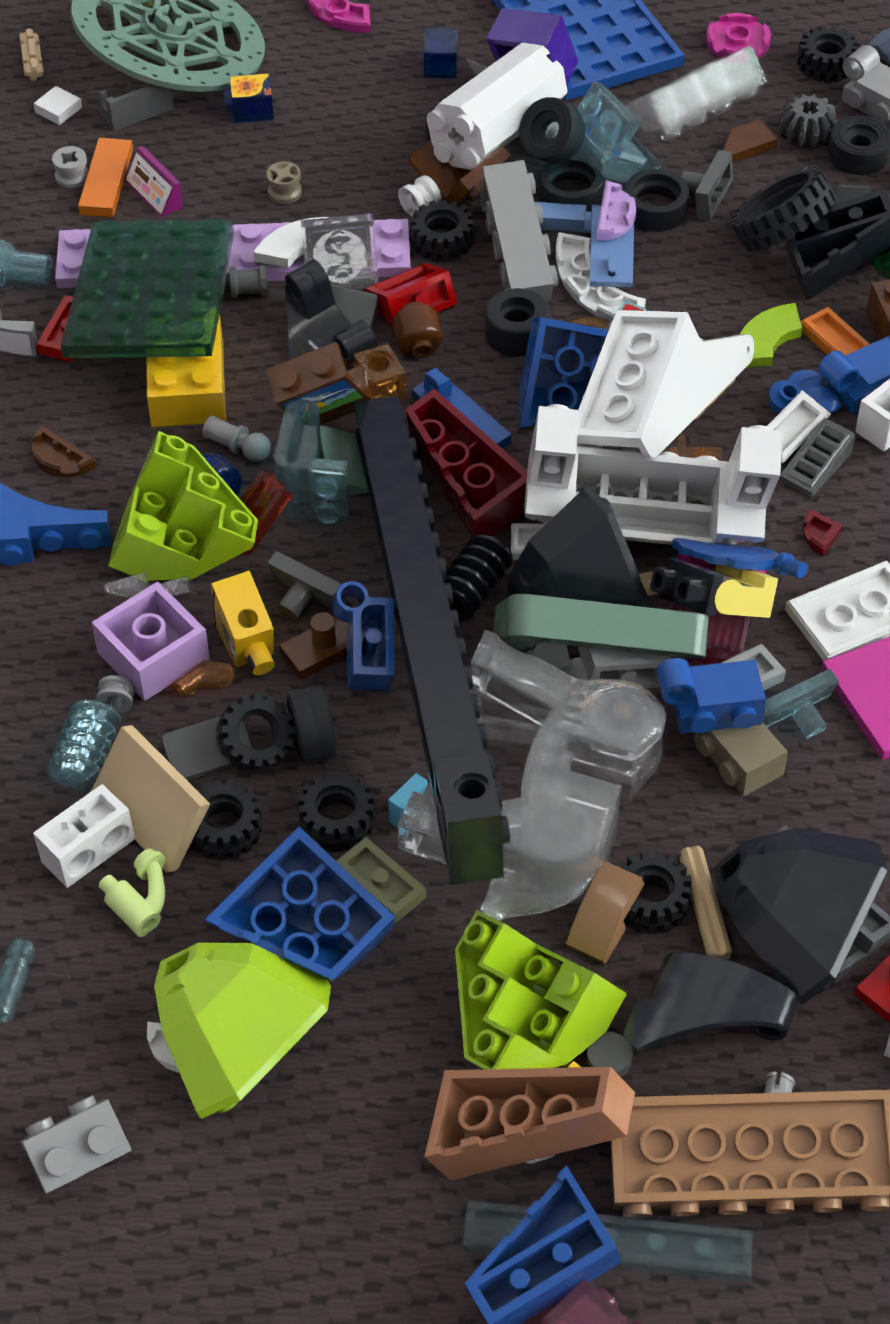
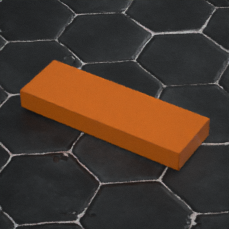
M98 139L78 204L80 215L114 217L133 152L132 140Z

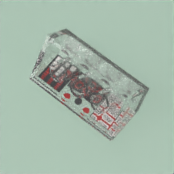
M752 45L717 58L616 109V112L648 140L661 136L664 142L681 134L679 127L687 124L688 128H692L706 121V113L713 111L714 115L730 109L733 107L731 100L738 97L739 102H742L757 95L756 88L766 83L767 79Z

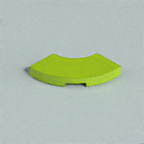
M796 303L768 309L755 316L746 324L740 335H751L754 341L753 359L746 368L772 366L773 354L777 347L788 340L801 337L802 325Z

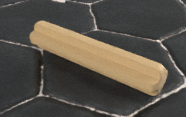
M697 845L685 847L681 850L680 862L687 868L686 875H691V901L706 954L729 960L732 948L704 851Z

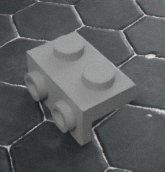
M93 1095L68 1107L70 1116L56 1123L49 1116L25 1128L28 1137L20 1140L19 1143L22 1149L25 1150L46 1194L132 1151L108 1099L96 1102Z

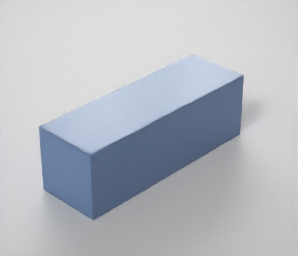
M534 202L535 204L540 203L542 208L543 224L540 225L541 229L584 232L586 205Z

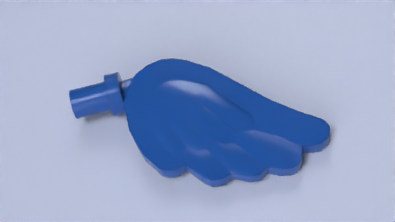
M674 538L672 540V548L678 550L679 554L704 559L711 564L727 565L735 569H774L775 573L779 575H792L798 578H803L808 570L806 563L794 559L792 554L786 552L778 554L772 549L710 543L683 538Z

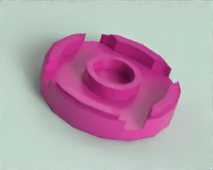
M731 13L720 16L719 21L715 23L712 21L708 25L705 41L708 49L714 55L728 61L745 62L760 58L768 51L771 32L765 23L763 25L758 23V18L752 15Z

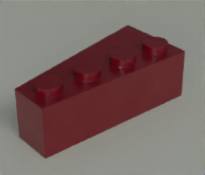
M433 389L405 409L410 436L415 437L418 451L472 537L481 534L493 537L525 513L527 470L438 391Z

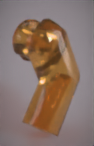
M202 661L175 680L173 687L184 699L200 687L223 689L230 686L235 676L234 669L228 663Z

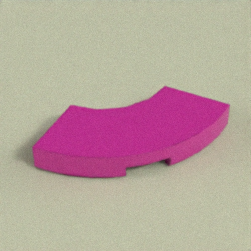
M306 0L310 11L322 22L344 31L371 33L368 4H358L348 0Z

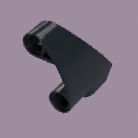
M311 259L285 275L288 360L337 342L345 368H347L348 365L377 348L376 337L368 324L363 320H358L351 324L336 305L328 275L317 260Z
M672 952L664 957L650 995L640 996L637 999L623 1034L640 1053L676 1037H685L688 1033L729 1026H749L752 1032L761 1038L772 1041L782 1040L789 1031L798 1004V997L794 991L785 985L741 964L709 955Z

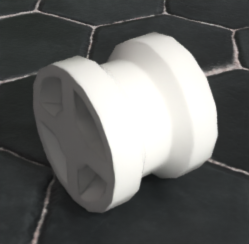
M426 175L417 178L414 185L407 184L398 191L400 204L404 211L412 217L415 210L419 211V206L423 204L429 206V202L434 200L436 204L441 202L440 190L436 183Z

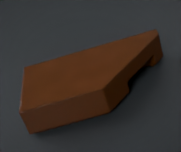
M761 119L732 128L723 151L732 152V163L777 148L778 138Z

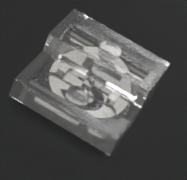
M372 213L301 220L304 263L311 259L317 260L325 269L331 285L364 291V288L378 283Z

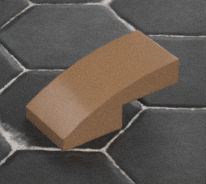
M603 860L574 919L566 942L567 947L605 965L626 930L623 921L645 885L642 877Z

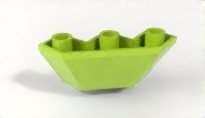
M158 431L126 505L113 543L108 566L144 581L192 580L250 550L255 543L258 519L195 446L186 443L180 437L169 436Z
M478 910L475 912L455 948L464 1058L482 1069H528L566 1066L606 1033L627 995L626 992L596 973L534 943L505 923Z
M196 943L160 961L154 988L162 1033L195 1110L201 1119L216 1112L223 1113L232 1109L328 1011L331 985L327 979L253 943Z

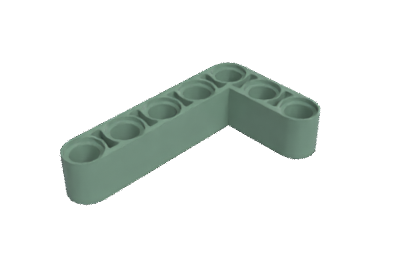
M513 594L495 606L492 647L522 651L528 650L539 643H549L678 658L702 659L706 657L709 616L700 613L530 594Z

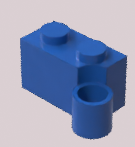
M890 336L846 356L841 351H833L824 357L819 365V372L827 380L826 387L838 396L840 402L852 414L859 412L861 400L890 379Z
M345 582L337 590L332 608L333 613L339 620L348 623L346 628L347 690L388 691L395 676L393 598L369 597L367 589L359 582ZM353 597L359 602L360 606L355 608L348 607L342 602L341 598Z
M672 658L662 662L657 667L656 671L663 701L673 705L679 734L690 732L706 733L711 730L735 727L744 729L753 725H762L766 697L756 660L689 667V663L686 660Z

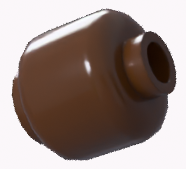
M411 302L404 305L393 318L396 344L402 353L415 358H425L430 356L441 345L443 332L439 315L434 308L422 302Z

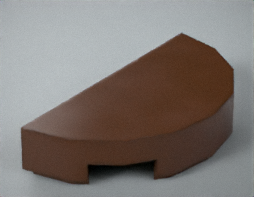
M43 425L34 433L32 453L35 463L44 472L57 477H74L86 474L97 467L95 458Z

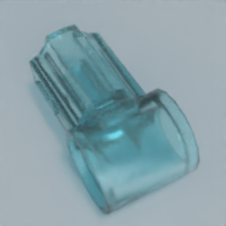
M0 239V287L5 285L7 280L42 285L49 284L53 268L52 255L16 251L12 244Z

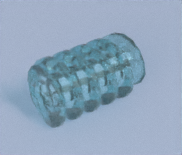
M87 699L79 700L71 705L67 714L68 718H66L62 726L63 731L58 736L57 744L52 751V757L46 766L47 775L52 781L64 788L79 791L86 790L89 787V782L96 781L101 771L100 767H103L105 763V754L111 749L110 741L116 736L115 728L119 726L122 720L120 714L113 707L99 701Z

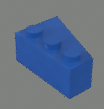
M567 1165L556 1176L557 1180L539 1201L536 1200L526 1211L527 1215L508 1237L505 1236L465 1282L473 1301L487 1324H522L621 1263L617 1246Z

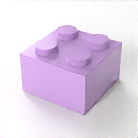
M158 581L92 622L97 653L120 676L129 679L134 684L135 692L144 701L210 660L206 629Z

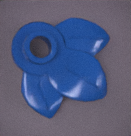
M813 370L794 372L789 380L775 382L768 393L769 405L777 414L802 390L831 414L839 411L842 407L838 396L829 388L821 386L823 375Z

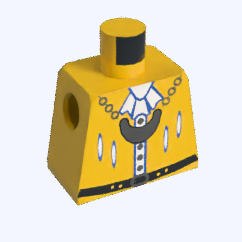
M250 571L211 583L213 623L234 665L240 667L249 664L254 675L268 673L275 666L271 656L274 654V629Z

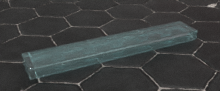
M468 1200L462 1250L491 1253L505 1236L508 1237L527 1215L526 1211L530 1207ZM597 1214L617 1246L621 1263L615 1267L750 1282L753 1231Z

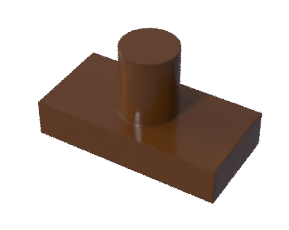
M326 612L317 613L311 618V629L279 645L280 654L300 680L347 657V622H342L336 616L333 617Z

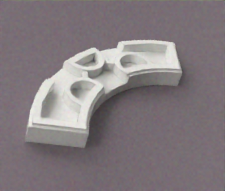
M558 233L555 256L556 268L563 286L578 304L611 324L616 311L622 310L626 304L633 305L642 310L645 309V298L633 296L616 287L590 286L591 238Z

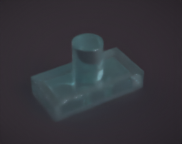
M831 668L767 699L763 715L764 725L769 728L792 716L806 739H810L824 731L827 725L814 705L829 698L839 683Z

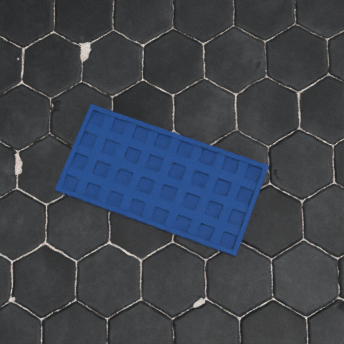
M492 0L499 11L502 8L521 9L531 12L562 15L578 59V63L567 84V94L563 97L565 100L684 66V53L641 0Z

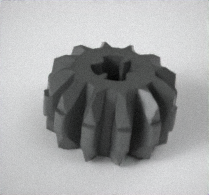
M801 93L799 98L789 97L788 102L783 105L779 116L781 135L787 137L788 143L799 142L800 148L804 144H809L813 148H815L817 143L827 144L831 131L837 123L835 106L828 104V98H816V94L806 96Z

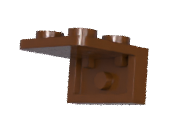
M429 140L411 155L408 164L420 177L423 175L429 176L436 183L442 200H447V204H451L452 201L457 202L459 207L466 200L471 203L480 195L482 167L506 163L511 154L503 146H500L474 169L468 170L453 167L448 162H440L434 155V146L431 140Z

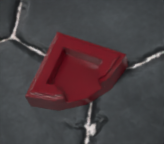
M808 509L803 522L804 539L813 551L823 557L841 534L843 525Z

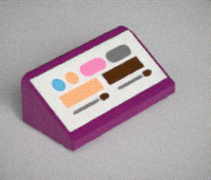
M138 147L127 173L126 183L161 217L182 208L180 182L145 147Z

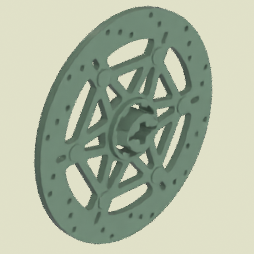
M72 0L70 17L72 25L81 41L89 50L105 63L122 73L156 86L192 92L231 88L230 77L255 75L262 64L265 53V42L259 26L249 13L234 0H197L213 9L214 11L212 12L187 0ZM150 1L154 3L153 8L139 5V3ZM98 6L111 10L114 30L104 31L101 28L96 16ZM178 7H181L191 12L192 14H186L183 10L179 9ZM120 16H123L124 18L128 19L134 24L127 27H123L121 24ZM222 27H232L240 44L238 52L225 46ZM210 30L214 31L216 42L203 33ZM143 44H152L159 52ZM121 47H128L163 64L164 67L137 58ZM188 49L199 53V55L185 57L184 50ZM177 51L176 56H171L170 53ZM213 61L225 64L221 67L204 71H188L185 69L188 66Z

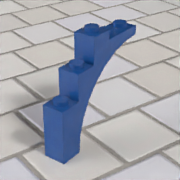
M0 483V564L13 566L19 563L33 562L34 550L53 552L59 549L84 548L92 550L98 547L112 546V532L108 510H76L48 505L22 496Z

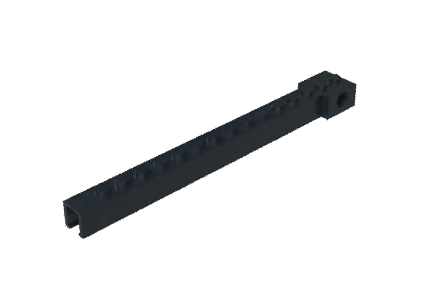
M399 396L354 401V411L358 429H356L357 443L390 597L393 598V611L435 802L436 821L450 885L504 878L503 844L510 843L509 823L507 816H502L501 812L503 809L502 796L499 784L494 783L495 769L492 754L484 751V749H487L485 724L477 723L476 720L480 719L477 693L470 694L469 691L473 690L472 671L470 664L463 665V662L466 661L463 636L456 637V634L460 633L458 613L456 609L450 610V607H453L452 589L450 583L443 582L447 580L444 557H437V555H440V541L438 532H431V530H434L432 507H425L428 506L426 483H419L423 482L421 461L417 459L415 437L408 436Z

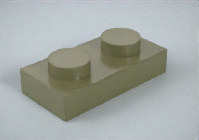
M367 837L336 861L395 916V924L426 898V888Z

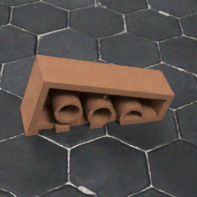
M612 1067L444 1070L424 1157L447 1178L456 1180L627 1137L635 1092Z

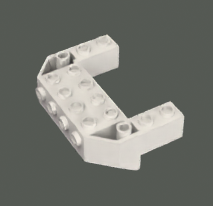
M553 404L547 407L539 406L528 458L524 505L525 517L531 520L537 519L547 524L581 490L591 486L601 498L604 497L610 502L625 540L672 545L674 538L734 545L745 541L756 543L764 540L766 507L781 472L782 431L771 430L763 425H754L748 428L742 427L729 462L718 461L712 456H699L697 458L679 457L673 452H661L657 457H645L634 448L611 450L601 449L597 445L577 446L579 410L569 409L567 406Z

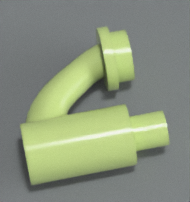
M152 848L141 852L134 861L137 875L142 880H148V896L146 899L126 880L118 882L112 875L105 876L99 883V888L106 894L104 902L138 937H144L158 926L161 920L160 912L165 902V884L162 873L165 856L160 851H154Z

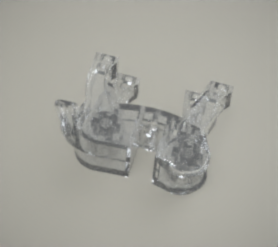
M485 630L471 660L473 690L469 691L470 694L477 693L480 719H476L477 723L485 724L487 746L528 752L529 754L523 773L521 797L502 801V816H507L510 829V843L503 844L504 878L492 879L480 912L500 921L515 916L576 909L580 907L603 860L609 862L617 835L620 797L630 800L653 775L660 764L663 750L661 736L665 729L666 713L658 699L649 690L637 683L623 679L589 680L571 676L537 656L512 648L497 633ZM428 782L423 794L412 792L398 823V849L446 864L436 821V807L432 788Z

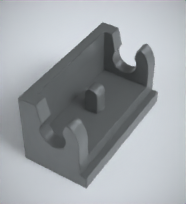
M153 84L130 91V93L116 98L112 96L107 98L106 90L98 92L99 113L113 131L174 109L172 90Z

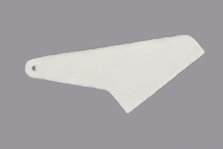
M617 310L578 409L577 446L639 448L645 457H657L751 363L754 355L752 336L741 334L703 341V339L699 338L688 312Z

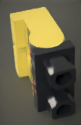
M669 558L667 567H655L653 569L650 590L661 594V598L706 616H715L717 611L726 615L770 618L778 578L757 570L735 569L727 565L716 564L715 570L704 569L680 559Z

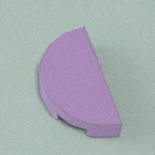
M605 181L596 241H610L623 236L632 228L635 221V199L624 192L622 186L618 183Z

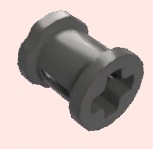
M260 265L258 269L237 270L235 266L229 267L232 299H236L238 295L260 293L262 297L267 296L265 265Z

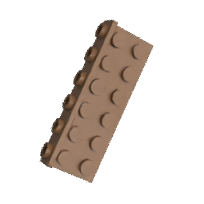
M890 1090L634 1097L627 1137L610 1141L613 1188L612 1210H623V1217L644 1218L652 1216V1209H670L671 1216L676 1217L696 1216L700 1214L699 1208L718 1207V1214L720 1215L747 1213V1206H766V1213L769 1214L792 1213L795 1211L794 1205H813L814 1212L819 1213L841 1211L842 1204L861 1203L862 1211L890 1209Z

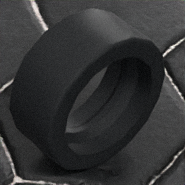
M575 155L570 160L560 164L545 163L540 170L538 198L540 202L586 205V211L591 212L592 205H600L602 203L604 173L598 164L583 156ZM563 180H578L590 187L582 191L567 192L557 189L553 184Z
M648 169L639 171L626 182L624 192L629 194L630 197L632 196L636 203L635 227L646 231L662 232L674 229L682 224L687 217L689 187L685 180L676 173L664 169ZM647 194H662L670 197L674 202L664 206H651L642 203L637 198Z

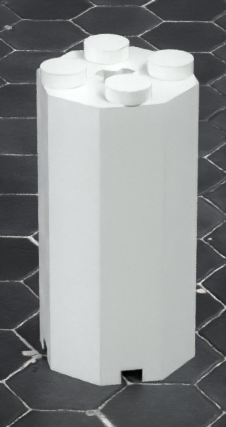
M528 43L519 44L438 103L435 109L427 115L428 129L436 158L442 163L448 162L453 167L472 170L500 146H506L519 136L522 117L531 104L545 97L562 99L567 94L563 66L557 60L552 63L548 59L547 55L550 52L544 46Z

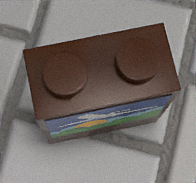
M337 342L266 369L275 403L307 430L355 412L354 401L374 399L366 370L359 366L346 372Z

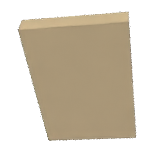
M133 725L122 726L91 792L103 784L129 809L135 840L144 850L152 848L154 851H160L165 856V863L162 869L166 873L176 871L210 803Z

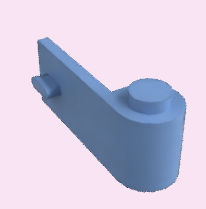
M592 205V211H585L584 233H591L590 286L633 287L634 223L632 228L619 238L610 241H596L601 205Z

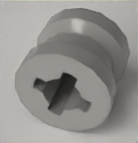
M66 146L55 151L52 155V163L56 170L55 180L57 184L64 188H77L84 185L89 172L86 167L87 157L84 150L75 146Z

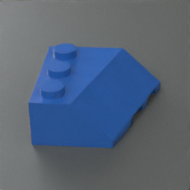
M543 317L532 318L520 382L519 428L533 426L532 423H536L539 406L547 407L553 404L567 406L569 409H579L609 330Z
M298 827L205 919V922L334 982L361 962L393 929L395 916L306 832Z

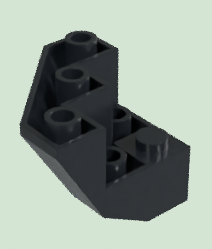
M591 486L581 490L527 542L508 576L507 598L513 594H530L652 608L610 502L604 497L601 498Z
M792 828L744 841L713 867L718 895L739 932L782 984L794 991L798 997V1002L802 1005L816 994L825 991L830 983L836 979L888 871L881 847L875 841L802 828Z

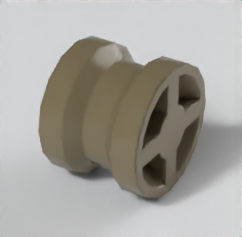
M287 161L272 164L266 171L267 182L269 183V198L279 204H290L297 201L302 195V188L299 183L301 180L299 167Z

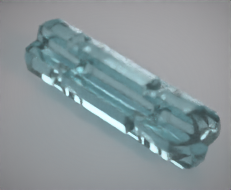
M16 938L10 943L7 955L10 957L5 959L0 972V1021L9 1022L13 1019L17 1008L14 1003L20 999L29 969L26 967L31 965L35 954L34 945L29 940Z

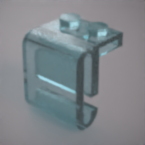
M593 82L577 108L584 118L586 127L585 138L579 152L603 177L626 183L631 176L639 171L662 169L661 163L633 136L641 122L603 84Z
M305 399L290 402L285 408L274 453L279 511L284 516L290 518L319 520L328 524L335 522L348 523L350 516L348 461L322 459L318 406L314 402Z

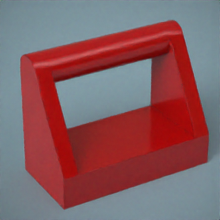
M428 263L364 288V292L378 295L379 314L392 329L393 318L408 303L422 302L434 308L436 312L458 304L449 270Z

